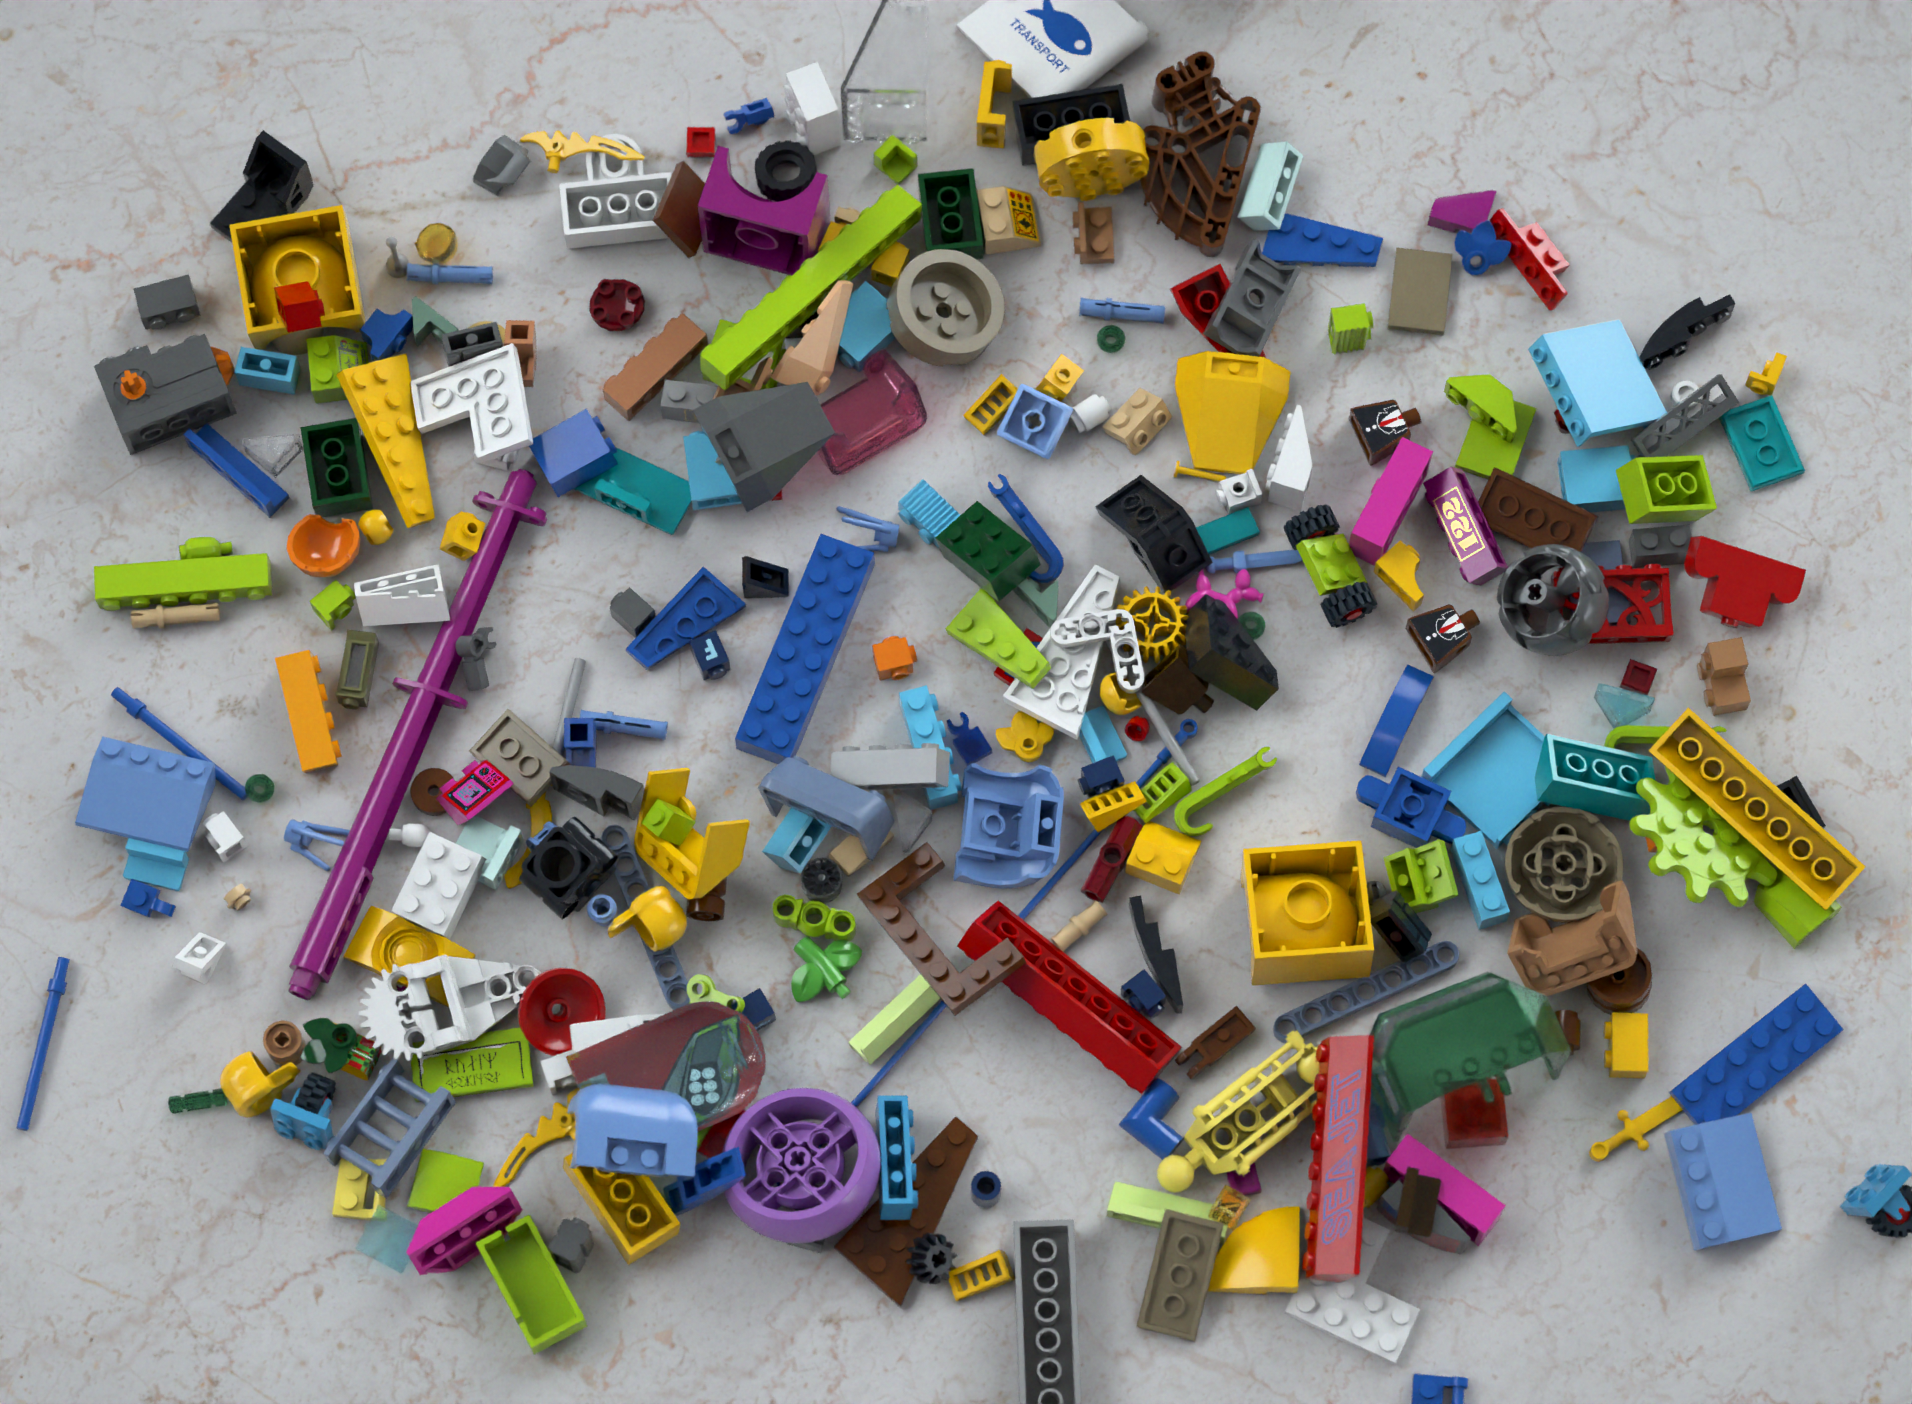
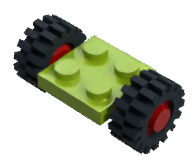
M1327 504L1323 506L1317 505L1315 508H1308L1306 512H1300L1298 516H1293L1292 520H1288L1283 528L1292 548L1298 550L1319 595L1330 594L1328 598L1323 600L1324 602H1321V608L1330 626L1336 628L1341 625L1346 626L1349 622L1354 623L1358 618H1364L1365 614H1370L1377 607V601L1344 533L1334 534L1338 532L1340 526L1331 507Z

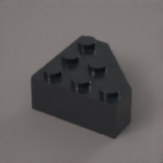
M1205 594L1185 614L1189 616L1185 621L1187 626L1185 632L1189 671L1257 711L1279 690L1277 670L1226 604L1219 599L1215 600Z

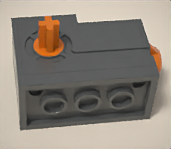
M205 334L190 336L183 343L175 346H164L152 355L148 345L143 347L136 346L129 349L123 355L107 357L101 360L99 364L94 365L130 455L179 437L188 429L194 431L202 428L206 423L212 424L237 414L227 389V385L235 372L228 352L213 346L210 347Z

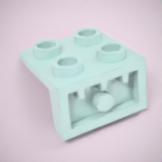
M475 815L465 825L456 844L487 859L483 865L482 874L478 882L497 890L519 851L524 838L522 831L510 825L507 831Z

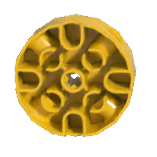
M1114 118L1078 121L1055 129L1049 133L1050 138L1048 140H1039L1034 146V159L1038 170L1039 186L1050 197L1080 198L1081 201H1091L1098 195L1107 193L1109 195H1117L1122 193L1125 187L1146 176L1149 170L1144 130L1137 123L1128 120L1123 124L1114 123Z

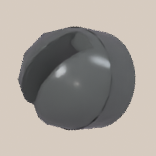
M1378 881L1367 883L1368 901L1371 906L1379 899H1374L1372 886H1376L1379 898L1386 895L1384 885Z

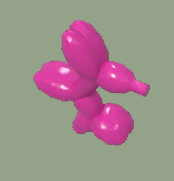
M1242 569L1236 574V588L1229 591L1227 595L1211 590L1210 581L1204 576V571L1201 570L1198 572L1199 577L1196 582L1198 592L1191 595L1185 605L1188 612L1207 594L1215 600L1223 601L1238 619L1235 604L1240 602L1242 598L1252 602L1258 600L1261 603L1264 593L1259 594L1257 589L1249 587L1251 576L1246 569Z

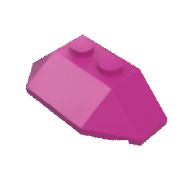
M471 1187L420 1220L406 1253L420 1275L453 1272L480 1255L476 1245L478 1241L499 1230L503 1238H505L508 1234L505 1227L514 1223L516 1217L521 1214L523 1209L510 1187Z

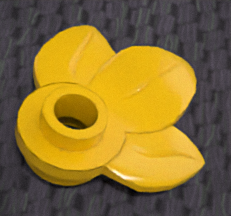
M1018 711L1013 716L1011 727L996 729V738L1000 746L1005 750L1014 751L1024 762L1038 760L1043 753L1044 745L1050 742L1054 735L1053 727L1043 722L1037 723L1036 718L1022 711Z

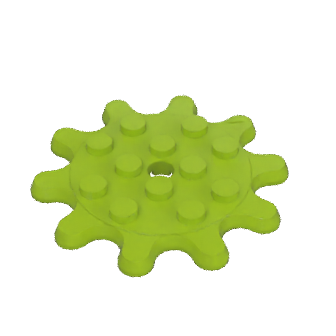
M1665 767L1669 777L1667 785L1661 784L1649 777L1640 779L1636 784V791L1649 803L1650 813L1649 815L1634 816L1630 820L1629 826L1631 831L1637 836L1650 838L1655 843L1657 853L1648 862L1649 869L1654 875L1664 876L1669 872H1677L1682 875L1686 881L1685 894L1693 903H1702L1707 897L1708 889L1718 888L1726 895L1729 903L1735 907L1744 906L1748 900V891L1745 886L1746 879H1754L1764 886H1771L1776 881L1777 871L1768 863L1764 855L1669 769ZM1702 825L1709 827L1711 830L1714 829L1713 836L1705 833Z

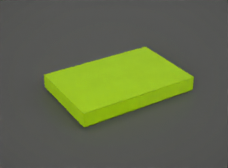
M1514 401L1517 430L1511 443L1505 439H1498L1486 424L1477 422L1472 418L1455 467L1485 479H1489L1494 467L1513 475L1537 408Z

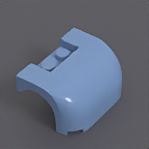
M971 763L964 769L961 797H965L961 845L960 850L956 852L954 881L991 888L1010 889L1034 884L1051 872L1057 864L1059 856L1064 802L1063 787H1060L1058 779L1052 773L1053 769L1038 765L1034 769L1022 773H1004L985 769L975 763Z
M609 1084L587 1086L571 1098L567 1114H575L576 1132L570 1168L575 1169L578 1166L595 1167L596 1170L652 1177L682 1176L685 1177V1180L695 1177L697 1121L692 1106L685 1098L664 1090Z

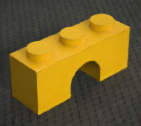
M830 222L818 253L824 243L834 240L847 223L840 222L838 224ZM896 241L873 261L871 280L892 287L903 269L910 262V249Z

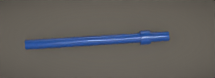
M119 687L112 691L111 696L127 708L126 712L135 719H141L187 757L212 762L146 709L147 706L138 698L133 699ZM215 764L216 780L241 800H245L250 791Z
M58 957L53 979L49 980L47 988L49 996L16 1126L19 1130L28 1131L60 998L61 995L65 994L67 986L65 977L70 961L68 958Z

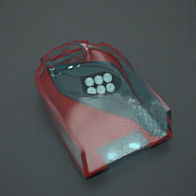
M701 1001L682 1006L566 1056L579 1090L593 1084H609L664 1090L685 1098L694 1111L697 1121V1132L732 1117L745 1109L756 1097L766 1068L764 1046L753 1024L739 1011L712 1001Z

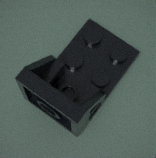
M263 130L255 139L243 170L245 184L210 222V226L232 242L230 224L295 213L309 197L314 186L307 161Z
M1142 475L1095 506L1102 518L1127 537L1135 555L1164 593L1168 590L1173 591L1213 563L1193 520L1184 508Z

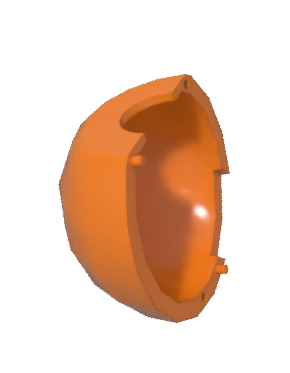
M309 514L295 524L290 532L287 541V551L293 564L305 574L313 577H333L347 570L359 553L360 534L354 520L342 518L341 523H331L323 519L321 515Z

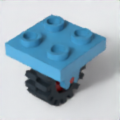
M311 1072L307 1076V1080L305 1079L303 1082V1087L298 1088L290 1104L275 1098L270 1110L277 1133L287 1139H293L294 1137L300 1139L312 1149H325L327 1142L333 1137L331 1121L328 1117L333 1107L331 1103L336 1089L335 1080Z
M1878 1164L1872 1166L1865 1173L1864 1181L1846 1193V1200L1840 1205L1841 1209L1847 1215L1870 1217L1866 1219V1222L1869 1225H1873L1871 1229L1874 1232H1879V1235L1898 1238L1908 1236L1907 1233H1912V1187L1903 1184L1912 1176V1173L1905 1166Z

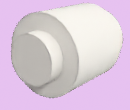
M1093 394L1072 407L1073 412L1069 421L1078 433L1082 431L1088 432L1110 418L1108 412L1111 411V407L1104 396L1098 397L1096 394Z

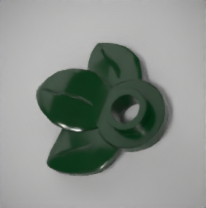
M317 1018L303 1024L304 1030L312 1040L304 1048L301 1059L310 1064L324 1063L328 1073L342 1069L348 1060V1052L357 1043L355 1029L345 1023L334 1024L328 1018ZM340 1035L348 1037L344 1043L337 1042V1038Z

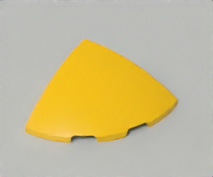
M1300 1206L1268 1210L1237 1227L1226 1238L1227 1240L1216 1254L1207 1292L1267 1294V1292L1297 1293Z

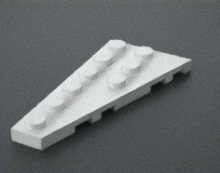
M1095 564L1057 620L1113 610L1120 585V577ZM1103 619L1105 624L1104 633H1107L1109 624L1107 625V619ZM1089 621L1084 624L1083 630L1087 635L1094 636L1099 633L1100 627L1096 622ZM1074 624L1075 630L1065 631L1064 627H1059V632L1055 635H1060L1062 640H1066L1069 633L1076 632V638H1081L1078 633L1079 624ZM1049 629L1037 646V649L1049 662L1051 669L1034 689L1015 678L1003 695V701L1078 740L1104 641L1060 648L1052 643Z

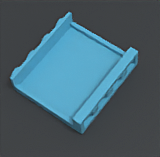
M1620 320L1543 334L1528 349L1577 447L1581 446L1590 437L1637 427L1645 429L1666 413Z
M1505 691L1423 769L1421 776L1450 790L1451 795L1448 804L1478 832L1482 831L1483 837L1496 849L1503 843L1508 846L1510 838L1517 827L1536 813L1543 804L1547 807L1551 804L1537 801L1534 778L1545 736L1511 705L1513 699Z

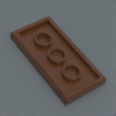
M1494 467L1478 500L1490 529L1529 548L1547 544H1559L1582 553L1599 517Z

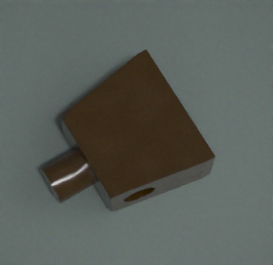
M1179 644L1144 677L1141 693L1178 715L1185 713L1192 705L1202 713H1206L1214 703V699L1206 694L1209 682L1189 671L1187 649L1182 644Z

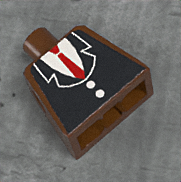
M1388 400L1351 408L1349 422L1369 465L1372 466L1393 454L1402 437L1410 440L1411 432L1409 428L1421 424V417L1416 408L1401 412L1396 400Z
M1448 604L1409 618L1405 629L1432 672L1436 673L1470 646L1472 636L1469 630L1480 625V621L1472 609L1459 616L1454 607Z

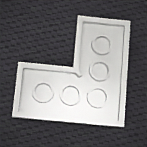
M513 343L410 381L417 428L422 434L470 417L476 457L481 463L533 444L519 355Z
M1363 1218L1360 1274L1337 1283L1305 1279L1306 1270H1304L1298 1283V1292L1293 1293L1285 1314L1395 1365L1420 1309L1366 1284L1390 1230Z

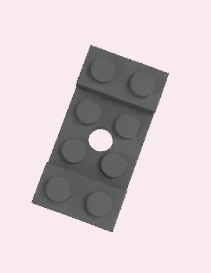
M1253 239L1245 247L1235 267L1236 272L1219 307L1213 312L1203 334L1235 354L1258 357L1265 346L1301 268L1297 265L1281 266L1262 254L1259 241ZM1249 294H1256L1260 299V304L1252 302Z

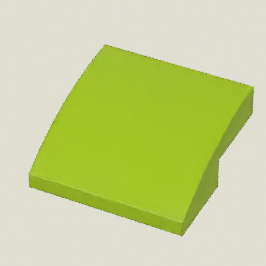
M422 1149L407 1207L432 1213L471 1187H478L484 1163L449 1153Z

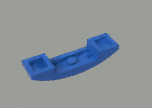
M1407 664L1359 763L1360 766L1386 777L1417 709L1434 678L1433 675Z

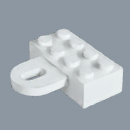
M621 134L602 136L626 145L641 154L639 146L627 136ZM603 144L600 145V146H602V147H606V148H609V149H616V148H613V147H610V146H607V145H603ZM587 152L588 181L559 184L567 249L669 238L653 222V218L672 176V172L644 175L643 160H623L622 169L618 172H611L607 169L606 153Z

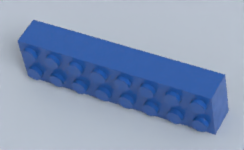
M820 534L735 737L737 750L776 764L782 762L786 757L793 758L794 755L796 756L875 566L874 552Z

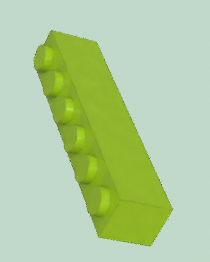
M267 553L94 566L95 600L99 608L107 611H116L126 606L144 609L152 604L170 607L178 605V602L204 604L207 600L217 599L222 602H232L236 598L243 597L251 600H260L265 598V596L272 595L271 562Z

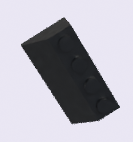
M1123 84L1012 101L1022 166L1036 164L1034 146L1039 140H1048L1050 138L1049 133L1059 127L1097 118H1114V123L1123 124L1127 120L1130 121Z

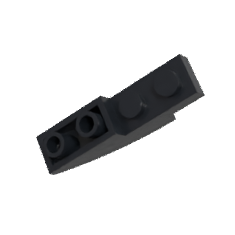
M1729 294L1706 306L1701 298L1698 297L1674 312L1659 326L1646 343L1639 357L1644 368L1652 370L1661 365L1663 360L1670 356H1673V358L1681 356L1688 350L1692 336L1701 334L1707 329V326L1715 322L1716 324H1721L1727 321L1732 316L1731 314L1736 304L1731 295Z

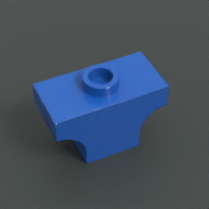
M376 308L360 329L363 341L372 346L369 352L372 362L390 358L395 352H400L403 349L407 336L413 330V315L404 309L398 314L388 315Z

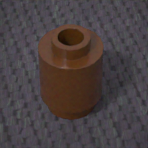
M1555 1011L1554 1018L1551 1019L1550 1048L1556 1050L1558 1055H1573L1574 1051L1580 1049L1581 1020L1578 1018L1576 1011Z

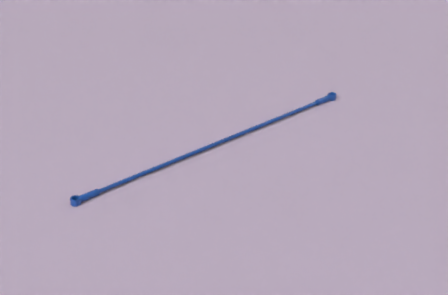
M1192 719L1182 721L1180 731L1174 736L1180 747L1187 739H1192L1197 734L1198 725ZM1190 725L1194 728V731L1188 733L1183 728ZM1167 746L1156 756L1157 760L1136 782L1140 789L1162 764H1166L1172 757ZM1096 829L1092 831L1019 913L1018 916L1022 920L1027 917L1102 831L1097 832ZM943 1001L937 1005L851 1102L855 1107L865 1099L946 1008Z

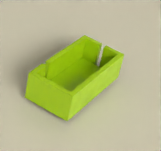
M527 1215L505 1227L510 1237L508 1241L505 1242L499 1230L478 1241L476 1245L535 1355L588 1325L530 1215Z

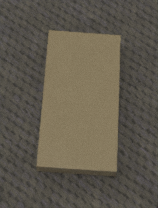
M1165 1209L1136 1327L1195 1342L1224 1223Z

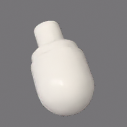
M408 823L403 825V829L390 828L389 840L402 841V845L407 847H422L430 830L423 824Z

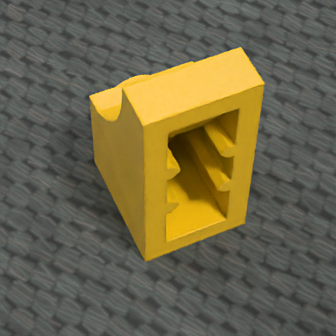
M1400 540L1375 562L1373 572L1414 612L1422 605L1424 597L1415 580V572L1419 568L1420 559L1418 552L1411 545L1406 546Z

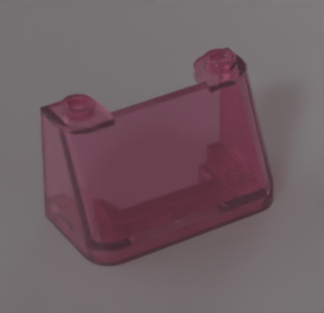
M885 348L874 353L865 361L863 371L866 378L820 404L835 433L817 451V454L834 475H843L917 432L926 423L927 412L916 383Z

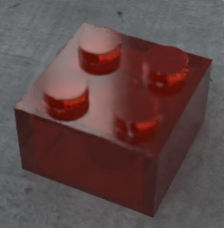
M1502 1078L1442 1083L1440 1101L1445 1149L1506 1144L1509 1135Z

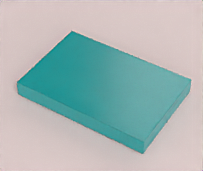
M1772 395L1732 408L1719 417L1750 491L1804 474L1805 468Z

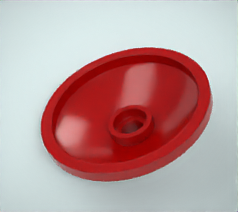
M572 968L550 969L535 977L524 990L518 1008L519 1025L523 1035L534 1048L545 1054L556 1056L572 1050L571 1024L605 1020V1001L599 986L585 973ZM559 1004L560 1011L553 1014V1006Z

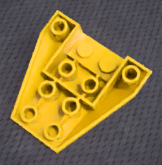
M1205 351L1178 358L1175 391L1194 469L1243 474L1249 469L1254 470L1288 400L1291 371L1265 357Z

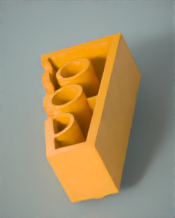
M310 650L276 657L275 661L302 771L307 773L338 765L337 758L342 757L338 740L333 741L331 729H335L332 713H326L324 701L328 700L324 683L320 684L317 673L321 672L318 656H313Z

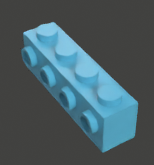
M927 685L899 692V704L913 748H921L923 743L939 744L940 749L950 752L948 787L923 788L929 810L958 803V791H962L958 774L953 775L950 765L954 764L951 748L944 747L942 738L946 737V731L943 721H937L934 711L939 710L935 694H929Z

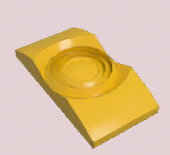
M370 905L343 957L382 976L381 970L385 969L390 974L394 964L402 967L408 964L421 963L442 955L474 959L475 954L441 935L426 931L396 914ZM440 975L425 979L430 999L449 1008ZM407 977L399 978L397 984L408 987Z

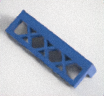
M206 423L196 434L191 429H188L183 434L191 450L269 518L290 498L287 492L209 424Z

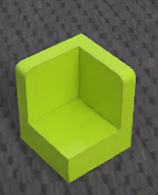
M893 134L873 153L874 165L896 184H901L917 167V154Z

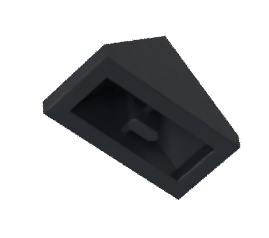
M742 557L744 598L788 597L789 569L752 557Z

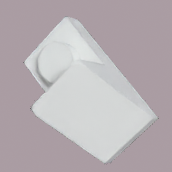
M199 932L175 957L173 967L181 970L182 975L206 984L225 949L226 943Z

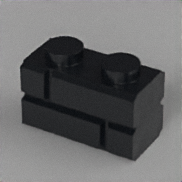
M1393 891L1374 902L1370 912L1371 925L1402 963H1405L1426 951L1432 933L1409 904L1404 902L1405 899L1398 891Z

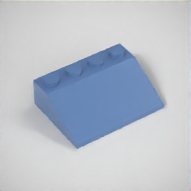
M102 736L92 760L75 825L188 852L216 785L215 763Z
M1752 1113L1696 1124L1664 1133L1694 1251L1782 1230Z

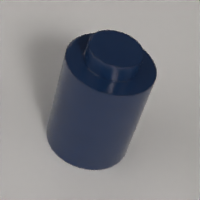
M981 1171L971 1181V1197L977 1206L991 1208L1000 1200L1001 1182L999 1177L991 1171Z

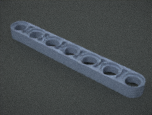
M610 825L602 832L601 839L618 855L614 865L617 867L618 862L624 858L631 859L634 862V866L629 872H621L618 868L614 871L626 904L630 908L631 903L635 900V898L628 895L630 886L639 884L645 889L644 893L650 890L627 832L620 825ZM614 832L620 833L623 836V842L618 846L609 845L607 843L609 834ZM641 938L668 1006L675 1010L688 1005L690 1002L688 995L685 1002L681 1004H676L670 999L672 992L677 989H682L687 993L688 984L673 945L655 952ZM663 964H674L677 968L676 973L672 977L662 976L660 968Z
M1450 941L1439 942L1428 947L1423 954L1405 963H1402L1401 960L1371 973L1370 977L1360 978L1288 1011L1275 1020L1273 1026L1274 1036L1278 1041L1287 1043V1036L1279 1032L1278 1026L1283 1021H1289L1294 1025L1295 1031L1297 1030L1304 1037L1448 971L1458 962V947ZM1447 948L1453 952L1454 959L1451 962L1444 963L1438 959L1437 952L1440 949ZM1417 960L1423 961L1427 965V972L1417 975L1411 970V964ZM1391 972L1398 974L1401 978L1400 985L1397 987L1388 986L1384 980L1386 974ZM1365 984L1370 985L1374 989L1375 994L1371 999H1363L1358 994V988ZM1335 997H1343L1347 1000L1348 1007L1344 1011H1336L1332 1007L1331 1001ZM1316 1009L1321 1013L1322 1019L1315 1024L1309 1023L1305 1019L1306 1011Z

